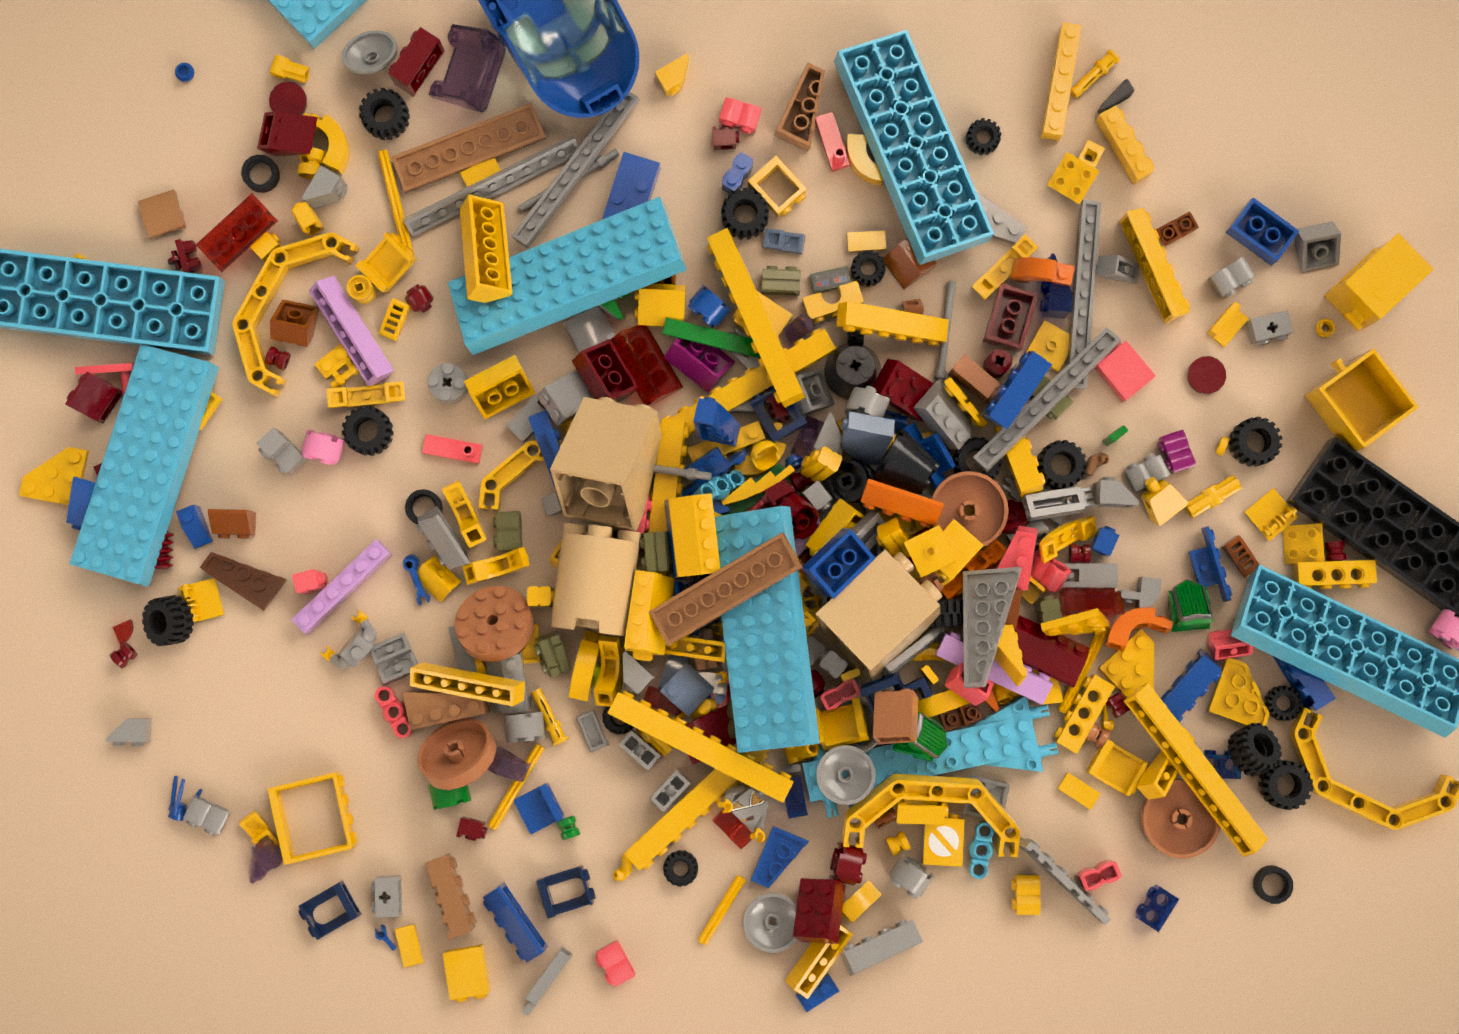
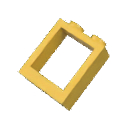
M777 156L748 180L750 189H754L755 193L759 192L762 194V198H765L768 208L777 218L781 215L785 217L792 210L791 206L795 203H801L806 198L807 189ZM777 169L798 189L780 207L759 187Z
M901 799L895 804L896 820L898 824L944 825L945 817H948L947 802Z

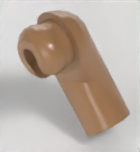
M1105 453L1090 456L1085 468L1087 469L1085 474L1093 476L1097 466L1109 462V456Z

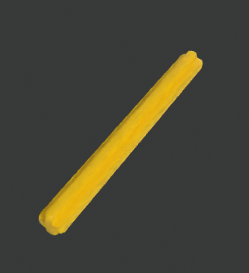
M386 149L378 151V157L398 236L405 247L408 246L413 250L409 231L403 220L405 216L389 153Z

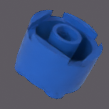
M702 285L688 301L690 303L688 307L698 316L703 314L702 319L712 328L714 326L717 327L732 310L705 285Z

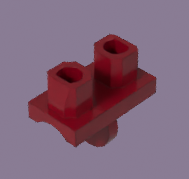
M175 240L177 250L171 251L172 257L168 259V264L175 265L176 270L183 269V272L194 273V271L201 269L202 265L198 257L189 258V253L197 251L196 243L193 240Z

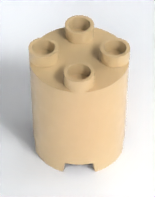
M564 523L551 627L579 631L581 627L598 629V633L626 636L641 533L618 530V537L615 539L616 531H613L611 527L589 525L588 534L586 535L587 526Z

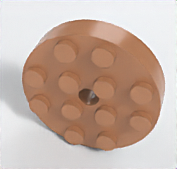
M972 471L956 473L941 482L931 497L932 500L944 503L936 526L940 525L943 530L952 519H955L984 546L993 542L1001 534L1008 519V502L1002 488L992 478L982 473ZM970 505L973 507L974 512L971 516L965 515L963 511L964 506Z
M490 586L474 592L461 604L455 617L454 627L460 644L470 656L481 661L496 662L514 656L525 647L533 632L534 617L526 599L519 592L505 586Z
M463 718L450 721L433 731L423 742L418 753V767L428 783L433 787L443 790L457 789L481 778L482 774L494 760L496 742L487 726L477 719Z
M1174 779L1165 797L1149 800L1145 797L1142 803L1140 824L1147 841L1163 854L1174 858L1198 856L1212 846L1219 834L1220 826L1184 779ZM1179 813L1184 815V821L1180 824L1176 822Z

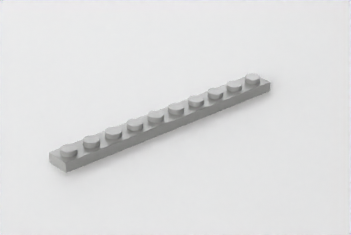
M629 92L616 107L604 113L512 235L514 240L527 248L531 246L640 101L638 96Z
M572 135L404 218V223L411 236L414 237L460 214V207L468 194L491 199L568 161L579 146Z
M1082 200L1080 205L1068 364L1091 341L1101 202ZM1088 375L1073 389H1087Z
M1105 328L1019 412L1008 429L1002 428L973 457V460L988 472L1121 342V339L1111 330Z

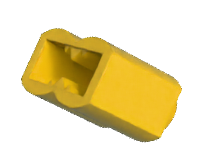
M301 201L293 206L291 213L308 237H312L324 229L313 208L307 202Z
M1014 874V879H1011V890H1014L1015 896L1011 898V909L1015 910L1016 915H1040V875Z

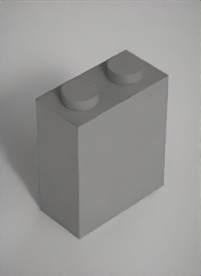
M577 370L544 386L537 394L540 403L546 408L557 426L575 417L583 397L593 398Z

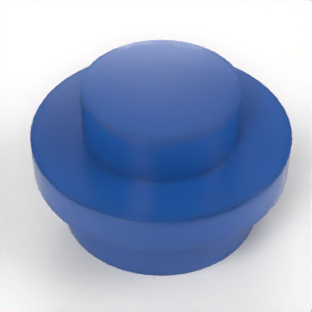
M181 63L177 65L175 75L180 81L188 82L194 77V68L188 63Z
M793 454L785 459V467L787 468L791 465L796 470L801 467L803 458L799 457L798 454Z

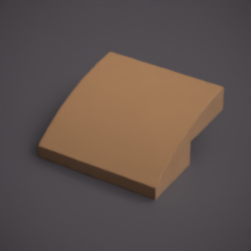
M174 189L138 201L149 239L186 227L184 215L180 209L177 193Z

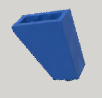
M73 477L66 523L73 524V529L80 530L95 482Z

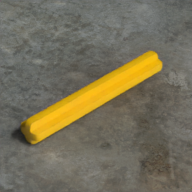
M737 875L698 937V941L701 944L707 945L744 885L745 879Z

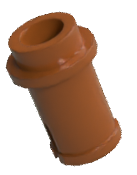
M893 807L874 821L878 829L893 820L894 822L896 821L895 809Z

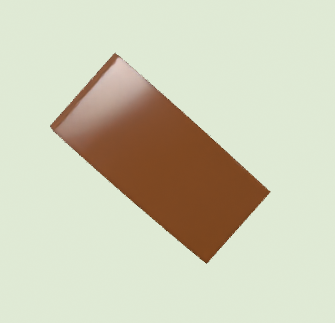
M1189 211L1156 229L1164 246H1167L1197 230L1199 226Z
M971 703L938 715L940 724L943 725L946 731L983 719L979 706H974Z

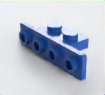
M542 411L529 416L528 419L553 481L550 468L560 449L558 440H561L558 430H553L547 412Z
M912 423L903 428V430L908 432L940 464L930 478L932 487L935 490L945 480L943 472L952 469L956 465L938 432L923 439L916 424Z
M716 446L687 465L685 469L695 468L697 471L712 473L711 478L718 474L723 475L728 472L730 466L742 463L745 460L747 451L744 448L726 459ZM693 480V482L683 488L682 496L684 497L687 494L690 496L698 487L708 483L709 480Z
M1209 526L1203 527L1201 531L1206 547L1188 552L1196 581L1204 587L1218 584L1222 601H1231L1232 591L1230 586L1226 584V571L1223 566L1221 567L1219 561L1221 554L1214 544L1215 534L1212 529L1210 530Z

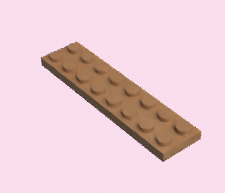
M531 102L394 155L391 159L403 190L407 193L462 172L492 158L501 157L545 140L546 137Z
M780 533L650 610L649 613L666 645L670 646L803 567L785 534Z

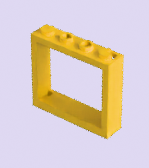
M340 771L267 788L284 865L356 847L358 838L356 832H353L351 824L354 823L351 812H348L349 798L347 793L344 794L343 786H345L344 776L340 775ZM333 779L347 843L295 855L281 791Z

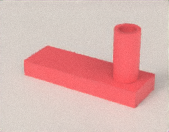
M833 111L817 116L815 122L832 172L849 167L850 161Z
M134 363L75 367V374H85L86 372L91 374L120 372L122 394H125Z
M426 434L422 453L479 464L483 445Z

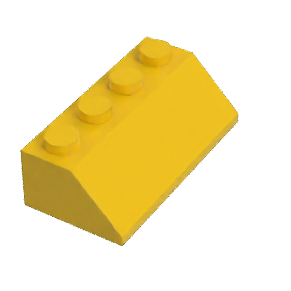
M712 493L668 499L677 577L710 574L720 569Z
M635 570L624 644L625 651L664 656L666 643L649 611L673 597L675 578L655 572Z

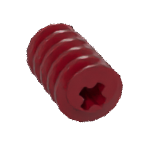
M1004 349L994 350L985 359L983 370L993 378L1003 376L1012 365L1011 355Z
M167 531L165 534L162 548L159 550L160 555L154 567L155 569L173 567V564L169 563L168 560L174 559V557L168 555V553L174 551V549L168 547V545L173 544L174 541L169 540L168 537L174 536V533Z

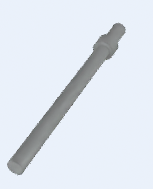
M614 149L604 156H598L583 176L599 167L606 166L607 162L619 156L618 151ZM546 190L518 205L521 212L534 206Z
M948 281L944 319H949L947 342L940 345L938 369L935 370V379L940 381L942 385L947 375L945 367L956 284L954 281Z
M654 465L653 468L654 473L682 476L689 480H711L712 473L697 471L695 468L681 469Z

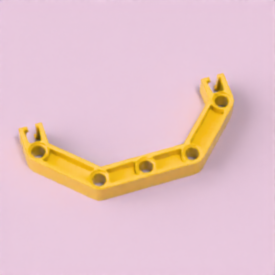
M331 232L276 248L270 253L232 322L249 382L276 397L280 394V390H271L266 386L270 378L276 379V383L279 385H285L286 383L285 379L270 372L268 365L265 364V355L257 327L289 269L331 256H335L351 265L354 258L348 255L344 256L340 251L343 246H347L351 251L358 253L360 248L356 244ZM337 240L335 247L330 248L329 242ZM284 255L285 260L282 263H277L278 257ZM266 288V294L260 297L259 291ZM247 321V322H248L247 328L244 329V330H241V327H240L241 324H242L243 322ZM262 372V379L260 381H256V374Z
M533 440L525 443L483 478L479 498V508L481 510H488V507L485 506L487 495H495V506L491 505V509L500 511L502 491L537 462L545 463L537 441ZM531 447L538 448V453L535 456L529 455ZM495 481L496 488L491 491L488 490L487 484ZM649 490V494H648V495L650 496V500H652L653 494H652V492Z
M1300 707L1302 711L1294 719L1289 735L1300 765H1303L1305 771H1309L1311 774L1308 777L1313 780V783L1310 784V787H1313L1312 793L1378 825L1393 830H1398L1449 812L1456 806L1459 799V781L1453 780L1454 778L1448 775H1440L1432 793L1393 807H1389L1332 780L1315 736L1323 716L1311 713V710ZM1307 713L1313 717L1308 726L1303 724ZM1301 728L1305 731V736L1302 739L1298 736V731ZM1450 780L1451 783L1454 785L1452 786L1450 792L1446 793V789ZM1320 781H1323L1324 788L1320 791L1317 785ZM1445 796L1446 803L1442 806L1440 800ZM1355 798H1358L1360 803L1358 807L1355 808L1353 805V801ZM1393 814L1395 821L1393 824H1390L1389 817Z
M892 774L875 787L867 797L854 804L844 814L841 839L843 847H849V833L858 832V837L855 838V847L863 848L865 828L901 799L969 803L977 809L997 832L995 850L998 857H1004V843L1011 842V847H1009L1010 857L1018 858L1021 834L1016 822L978 779ZM897 783L902 784V786L898 789L893 788V786ZM940 786L938 791H932L933 787ZM973 789H979V791L976 794H971V791ZM853 818L859 819L857 823L850 822ZM1008 828H1013L1012 832L1005 833Z

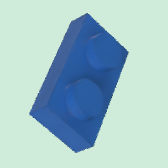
M828 973L822 978L808 999L799 993L796 996L805 1011L808 1012L838 993L839 989Z

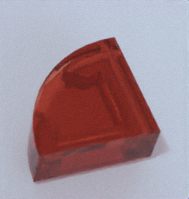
M132 619L112 627L120 645L123 642H127L132 636L134 629Z

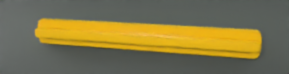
M1108 629L1105 633L1094 635L1089 645L1087 661L1075 687H1068L1063 697V702L1058 707L1059 712L1067 714L1068 710H1070L1109 632Z
M540 744L534 745L490 819L488 827L492 830L498 829L514 799L543 753L544 747Z

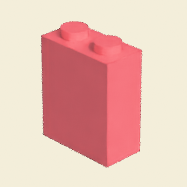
M1127 341L1123 344L1119 343L1112 350V353L1106 356L1094 368L1122 402L1129 399L1156 376Z

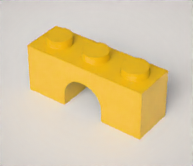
M854 281L839 286L840 300L835 304L825 302L821 292L802 298L809 323L814 322V324L823 322L825 321L824 318L829 316L836 318L839 303L849 301L864 304L858 282Z

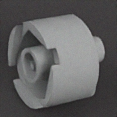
M451 363L440 364L431 371L427 379L430 392L440 402L455 404L462 401L468 393L464 383L468 377L457 365ZM446 381H451L452 386H446Z
M866 386L865 388L854 387L845 406V414L848 415L850 411L883 418L890 399L876 393L877 390L871 386Z
M543 712L504 716L507 743L545 739Z
M905 854L900 856L889 873L890 882L898 888L902 886L907 889V894L915 899L923 895L935 876L932 873L928 875L925 872L927 868L913 858L908 857L906 859Z

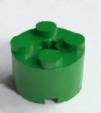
M429 784L428 788L433 810L472 801L468 785L457 789L443 790Z

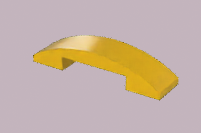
M1025 234L972 288L986 300L999 288L1001 283L1003 284L1011 276L1014 260L1030 257L1039 247Z
M404 381L371 385L369 387L326 389L328 408L363 407L406 400Z
M1095 516L1071 521L1047 534L1039 544L1041 562L1046 563L1057 557V551L1078 539L1085 541L1096 535Z

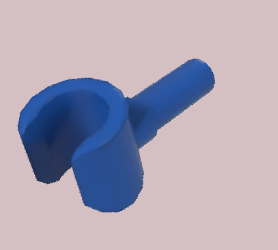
M381 924L382 932H378L375 929V937L386 942L391 950L394 951L396 947L387 936L386 926Z

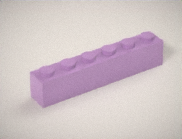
M335 276L316 281L310 288L309 293L368 387L386 380L394 370L372 337L371 332L365 326L361 316L355 310L351 300L345 294Z
M375 539L291 620L304 634H310L393 554L380 540Z
M945 631L935 652L936 656L956 665L964 663V641L961 639V635L953 631L950 633ZM994 659L988 680L1041 705L1044 704L1053 686L1048 675L1041 672L1039 675L1033 673L1032 668L1023 664L1026 667L1027 676L1020 686H1016Z

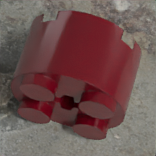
M792 493L779 504V506H788L791 509L794 540L797 538L806 539L817 529L818 518L820 519L819 512L803 496Z
M838 842L839 849L835 848L832 855L830 870H834L833 875H830V880H837L840 883L853 886L856 883L860 884L863 876L861 868L866 863L867 853H863V848H857L849 844V847H843V843Z

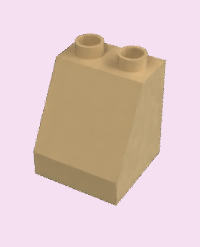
M583 397L550 468L565 517L637 531L645 512L654 473L653 468L656 464L662 437L657 410H653L645 404H636L635 406L619 404L608 397H601L599 399Z
M884 550L834 599L832 598L816 613L820 630L856 668H859L860 672L870 682L881 678L884 667L907 650L940 615V604L938 601L943 597L942 594L929 580L926 579L920 585L910 575L915 570V567L901 552L892 557Z

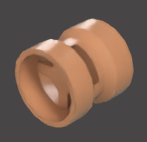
M1094 723L1085 740L1088 742L1092 741L1095 743V746L1102 748L1110 732L1106 729H1100Z

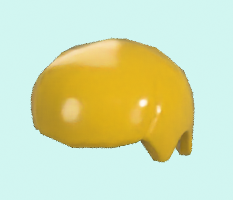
M760 441L752 448L750 453L751 461L758 470H767L779 461L777 453L779 449L772 441Z

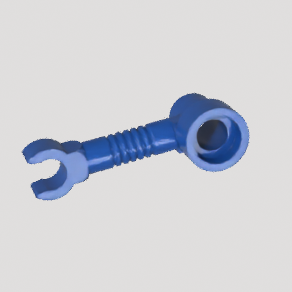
M410 554L404 558L403 567L409 571L412 577L411 579L417 592L418 605L422 604L420 600L422 596L429 603L430 596L423 589L417 573L419 558L416 555ZM407 562H412L413 566H409Z

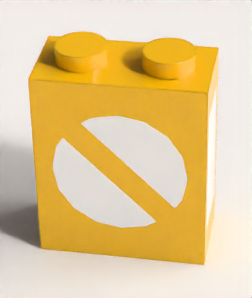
M948 814V817H945L944 825L923 824L922 864L962 867L965 819L960 818L959 814Z

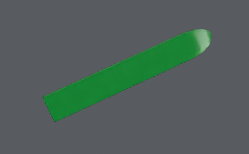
M666 317L662 333L664 335L761 358L759 352L755 354L751 343L754 341L751 338Z

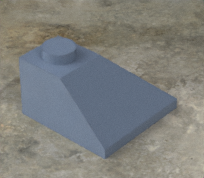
M686 662L660 692L689 717L715 688Z

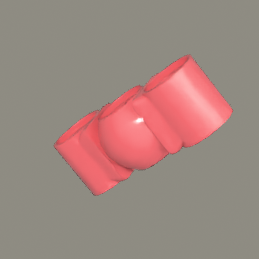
M391 687L378 688L375 692V699L380 704V708H383V718L391 724L390 726L394 729L395 735L399 738L412 735L414 730H410L408 717L406 716V707L395 696V691ZM383 690L389 692V698L386 701L381 698ZM392 707H396L399 710L397 717L391 716L390 710ZM403 723L408 726L406 734L400 732V725Z

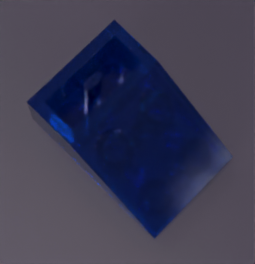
M1051 253L1047 259L1056 260L1058 263L1055 254ZM1042 281L1040 292L1043 293V300H1040L1039 305L1042 317L1065 319L1071 313L1072 291L1070 287Z

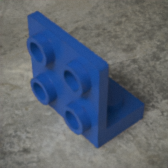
M548 782L514 799V803L530 834L565 818Z

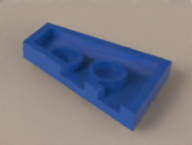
M773 826L751 881L769 888L809 841Z

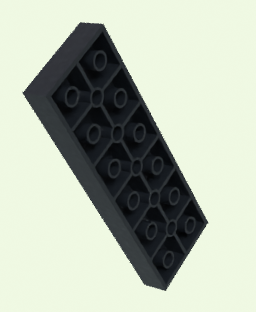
M1337 437L1329 439L1286 502L1314 522L1322 523L1324 529L1340 540H1344L1347 545L1367 559L1376 560V565L1442 611L1443 609L1455 612L1454 616L1459 617V522Z

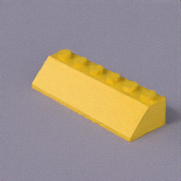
M468 194L460 207L467 299L487 303L511 296L513 293L504 203Z
M1144 208L1126 212L1119 222L1164 323L1166 324L1185 316L1190 312V304L1181 293L1182 286L1173 275L1175 271L1166 259L1167 253L1165 248L1160 246L1158 241L1159 235L1156 229L1152 228L1150 214L1145 212Z

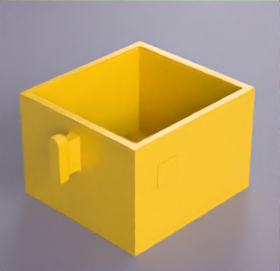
M1397 233L1381 247L1374 248L1331 288L1324 297L1343 315L1355 330L1360 331L1383 318L1434 269Z
M1374 348L1357 356L1346 365L1342 363L1341 358L1333 361L1330 366L1337 372L1304 395L1335 437L1355 451L1368 446L1419 408Z

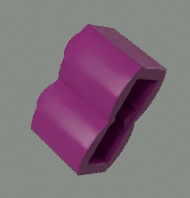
M1183 429L1159 438L1157 445L1159 451L1164 453L1166 457L1164 463L1171 474L1196 466Z

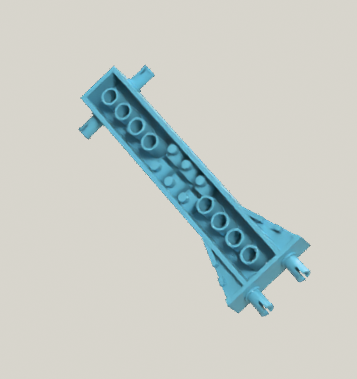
M1020 696L1013 702L1003 706L998 712L988 715L972 726L946 731L947 749L939 758H934L933 762L916 759L909 754L895 752L892 749L894 743L875 746L865 752L875 767L876 776L873 788L877 787L892 774L934 776L980 765L1043 772L1041 759L1046 756L1058 755V749H1053L1057 748V744L1053 742L1039 746L1036 741L1032 721L1033 719L1050 716L1049 711L1041 712L1048 710V705L1030 708L1027 698ZM819 744L818 755L814 756L815 758L811 761L802 762L810 802L824 801L827 818L833 817L831 809H833L834 817L839 816L837 804L824 796L817 783V766L825 754V750ZM845 770L841 775L843 778H847L849 773Z

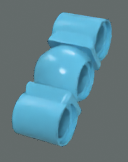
M732 470L729 474H724L722 477H713L708 483L701 485L693 495L712 493L713 501L723 500L744 483V476L740 471Z
M980 821L975 825L974 840L969 845L971 857L968 871L976 879H982L987 875L988 860L993 854L991 842L994 829L985 821ZM986 825L989 831L986 835L982 836L979 833V829L981 826ZM979 845H984L986 848L985 853L982 855L976 853ZM977 864H981L983 867L980 874H974L973 868Z

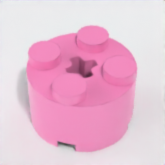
M307 430L301 451L302 457L311 460L320 458L321 463L337 465L341 457L344 439L323 432L314 433V430Z
M1443 609L1428 633L1437 639H1442V644L1447 648L1453 649L1454 647L1459 651V617L1454 616L1455 612Z

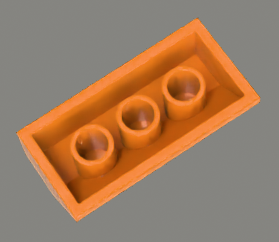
M867 479L860 502L864 503L863 507L874 510L875 507L882 509L881 513L890 516L896 513L901 515L900 519L912 522V519L920 521V526L930 528L931 525L936 526L944 506L942 502L871 479Z

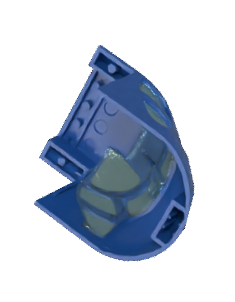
M478 0L492 27L524 74L529 85L541 101L554 111L576 118L598 116L616 107L632 89L639 69V48L635 34L617 0Z

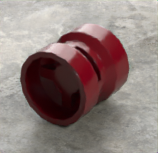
M271 346L267 351L265 364L275 365L278 369L284 371L289 364L291 354L286 351L281 352L278 348Z
M801 470L797 474L789 475L797 492L802 491L805 486H811L815 483L811 480V477L807 478L802 475Z
M1344 540L1325 543V549L1329 552L1326 556L1327 562L1347 560L1346 553L1342 552L1345 547Z
M1070 544L1068 553L1069 563H1077L1078 561L1090 563V544H1083L1082 546Z
M123 642L117 651H113L109 656L118 667L123 669L128 665V661L135 659L138 654L131 645Z
M1122 691L1109 697L1106 702L1107 706L1112 707V714L1115 718L1130 710L1123 701L1125 696Z

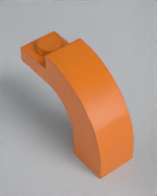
M1017 258L1013 262L1010 280L1029 284L1030 281H1046L1071 286L1075 266L1057 263L1056 260L1044 258Z
M1154 608L1132 609L1116 620L1107 634L1104 646L1124 651L1127 647L1129 635L1133 630L1149 628L1168 634L1172 629L1173 621H1169L1164 616L1155 617L1156 609Z

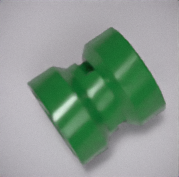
M575 815L556 822L558 828L561 829L562 840L580 835L579 828L575 825Z

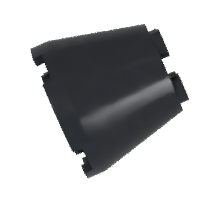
M843 344L836 348V352L828 356L825 363L824 377L829 389L846 400L849 399L854 387H872L881 371L879 358L874 351L865 345ZM853 364L856 368H858L857 371H855L854 368H850V366Z
M900 429L871 479L921 495L923 490L929 485L932 474L936 472L940 464L908 432Z

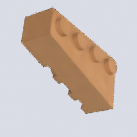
M809 62L807 63L774 133V136L805 151L811 148L825 70Z
M402 692L410 730L490 712L488 701L442 692Z
M449 853L427 861L425 865L432 888H437L438 891L435 893L437 905L443 908L441 919L443 924L449 928V932L446 933L447 939L450 940L471 932L475 928L477 920L474 912H470L468 907L470 900L467 893L464 894L462 886H464L461 875H457L455 857H451Z

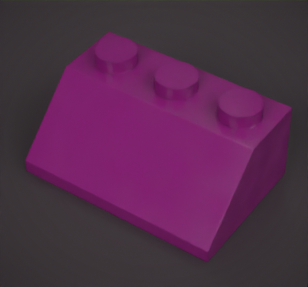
M680 338L673 342L664 356L671 365L679 369L686 377L694 381L707 393L719 383L735 363L732 358L719 348Z

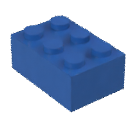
M1253 197L1246 203L1225 233L1272 266L1280 259L1299 233V230Z
M842 528L801 569L826 597L834 599L875 559V556L851 529Z

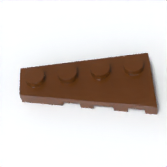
M213 552L208 555L200 566V569L263 611L287 581L280 576L261 571Z

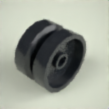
M843 460L838 471L828 477V487L831 494L837 500L841 498L845 502L862 503L860 500L867 479H871L875 473L873 468L867 463Z

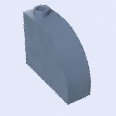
M849 411L841 424V430H843V449L847 454L859 461L878 465L894 438L895 420Z

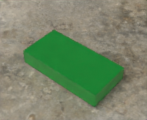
M1123 425L1103 439L1102 442L1105 446H1108L1127 433L1128 429Z

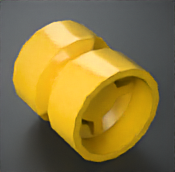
M312 148L310 154L299 155L301 163L298 164L297 175L313 179L320 165L323 164L325 151Z
M355 275L347 283L348 294L360 304H368L376 296L374 284L365 276Z

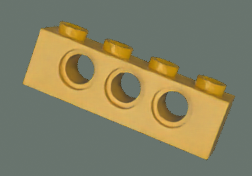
M1376 560L1294 563L1293 578L1295 582L1310 589H1313L1312 586H1320V589H1332V585H1339V589L1351 588L1352 584H1358V588H1370V584L1377 583ZM1333 570L1338 573L1337 580H1334L1331 576ZM1352 570L1357 572L1355 580L1351 577ZM1313 571L1319 574L1317 581L1312 578Z
M1091 674L1090 677H1086L1082 684L1084 688L1081 694H1077L1073 701L1074 706L1072 710H1068V713L1063 718L1065 720L1063 726H1059L1054 733V737H1056L1054 742L1076 754L1079 752L1115 688L1114 685L1097 675ZM1090 691L1096 693V699L1093 702L1088 699ZM1082 707L1087 710L1085 718H1080L1078 715V711ZM1073 724L1078 728L1075 735L1069 733V727Z

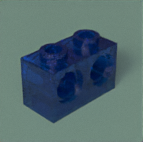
M1204 750L1203 755L1207 760L1210 758L1213 760V767L1222 779H1241V771L1238 770L1237 765L1233 764L1230 770L1226 769V761L1232 760L1229 756L1230 751L1216 754V750Z
M792 776L790 779L794 782L785 798L789 819L808 815L801 776Z
M1155 884L1154 887L1151 886L1147 891V898L1144 903H1140L1137 907L1135 917L1159 932L1179 899ZM1159 894H1164V902L1158 904L1156 900L1157 896ZM1153 910L1154 918L1147 920V912Z

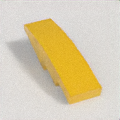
M789 465L776 477L770 471L756 483L750 477L721 503L729 505L761 494L764 490L787 478L795 472V469Z

